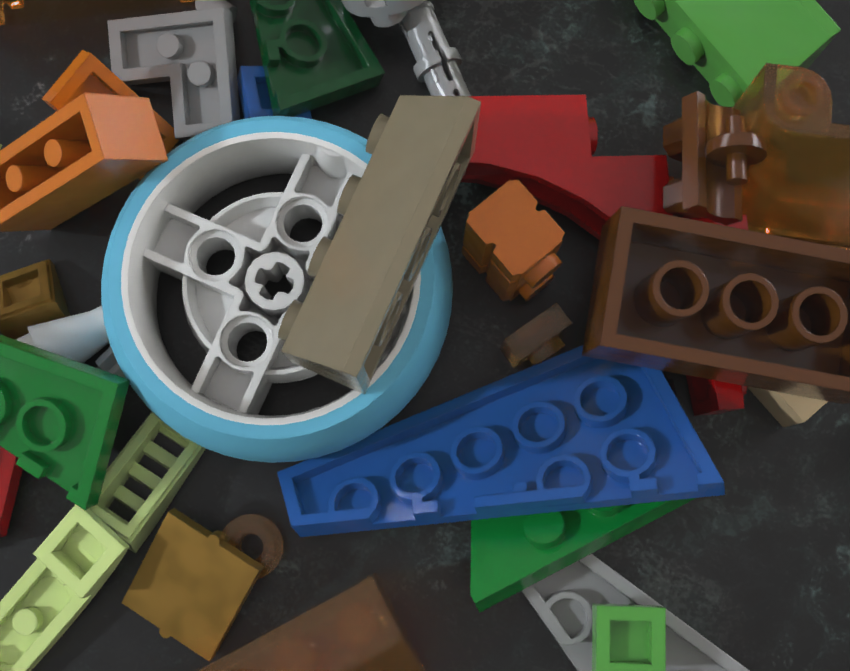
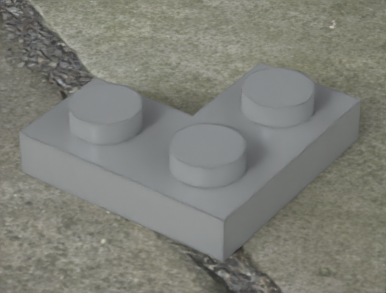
M225 7L107 21L111 71L127 86L170 81L176 139L187 141L195 135L216 126L241 120L231 11Z

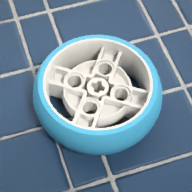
M260 116L236 120L204 131L177 146L167 154L168 161L159 164L147 172L131 192L113 227L104 257L101 278V303L104 325L117 363L126 379L130 380L129 384L159 419L183 437L206 449L247 461L275 463L318 458L349 447L382 428L410 402L428 378L446 338L452 310V266L442 227H440L366 393L363 394L353 389L335 401L306 412L276 416L258 415L272 383L295 382L317 375L313 371L290 362L283 355L281 350L285 341L278 338V332L290 304L295 299L304 302L315 279L308 275V268L318 243L324 236L333 240L344 215L337 213V206L347 181L353 174L362 178L372 154L366 152L367 139L342 127L302 117ZM292 174L284 192L261 193L240 199L222 209L210 220L194 214L212 197L238 183L261 176ZM311 218L322 223L320 233L311 241L298 242L290 238L292 227L301 219ZM225 249L235 252L234 264L227 272L215 276L207 274L206 266L212 254ZM160 272L182 280V297L188 324L198 343L207 353L193 385L184 378L173 363L160 334L157 318V288ZM285 274L293 289L289 294L278 291L273 300H270L272 296L265 288V284L268 280L279 282ZM253 331L264 332L267 337V346L264 353L254 361L245 362L239 360L236 349L242 336Z

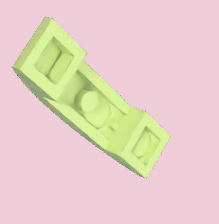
M76 504L33 553L37 557L36 561L0 601V671H32L91 602L130 546L90 509L83 510Z

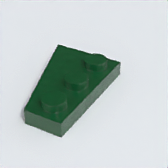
M249 0L273 116L294 117L374 88L380 84L385 71L341 0Z

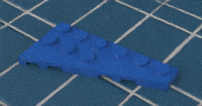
M583 345L377 430L365 439L340 451L308 459L277 472L291 527L300 537L725 495V486L722 477L661 370L582 356Z

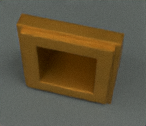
M51 259L43 260L0 276V332L4 336L17 339L29 333L28 326L70 316L59 278Z

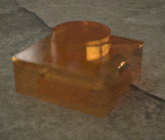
M556 302L505 338L500 350L514 369L526 360H529L532 365H536L548 360L566 346L560 339V336L566 332L572 322Z

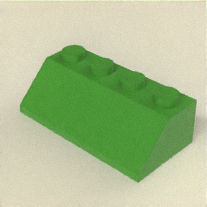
M634 0L636 7L642 15L649 20L655 19L671 38V45L677 56L684 63L694 65L708 81L711 94L720 106L734 107L740 110V115L745 116L746 119L794 84L841 31L840 27L816 0Z

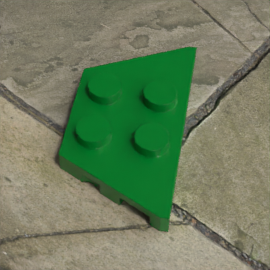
M696 498L471 520L470 595L480 613Z

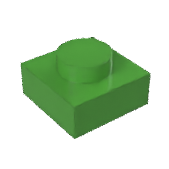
M593 603L592 671H666V608L655 605Z

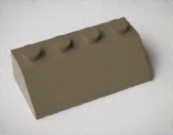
M400 95L390 117L382 113L378 116L367 140L366 152L372 154L363 176L361 178L353 174L347 181L339 199L337 213L344 216L333 240L324 236L318 243L311 258L308 275L315 279L304 302L295 299L290 304L280 325L278 338L285 341L281 352L290 362L358 392L366 393L475 151L481 108L480 101L468 96Z

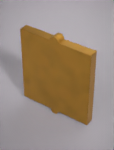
M173 508L168 511L122 604L160 628L159 633L161 637H173L210 662L218 652L264 566L226 542L222 531L217 530L212 533Z

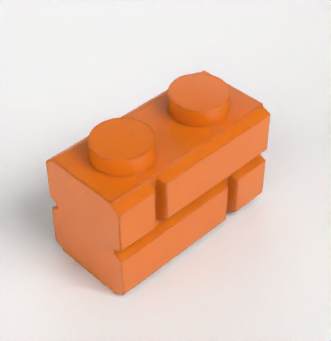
M519 179L507 181L468 213L462 254L479 274L487 273L485 281L502 301H512L519 294L525 301L530 300L555 278L553 273L563 263L556 254L563 242L562 238L565 232L546 210H536L538 201Z

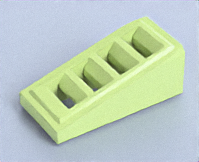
M151 412L107 468L98 504L89 509L130 546L129 550L136 553L153 531L206 448L183 437ZM158 433L163 434L184 448L178 458L153 442ZM144 454L168 469L162 479L138 464ZM129 477L152 491L146 500L124 487ZM114 499L136 513L130 522L108 509Z

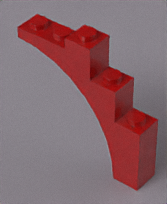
M586 95L468 96L480 101L481 108L475 151L461 182L477 183L499 189L507 181L519 179L538 203L567 216L598 240H600L602 225L621 206L673 216V214L667 213L663 208V187L674 179L673 176L668 174L667 155L592 156L597 148L598 129L595 118L588 117ZM742 215L743 221L727 226L748 230L747 215ZM682 217V218H687V219H692V220H697V221H703V222H708V223L723 225V224H720V223H718V222L709 220V219L704 218V217H702V218ZM686 375L694 416L716 415L744 409L743 397L748 386Z

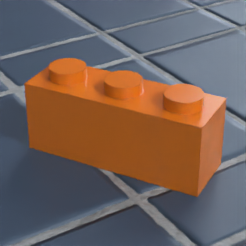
M84 92L0 150V232L51 230L143 176L159 164L168 161L150 99L146 97Z

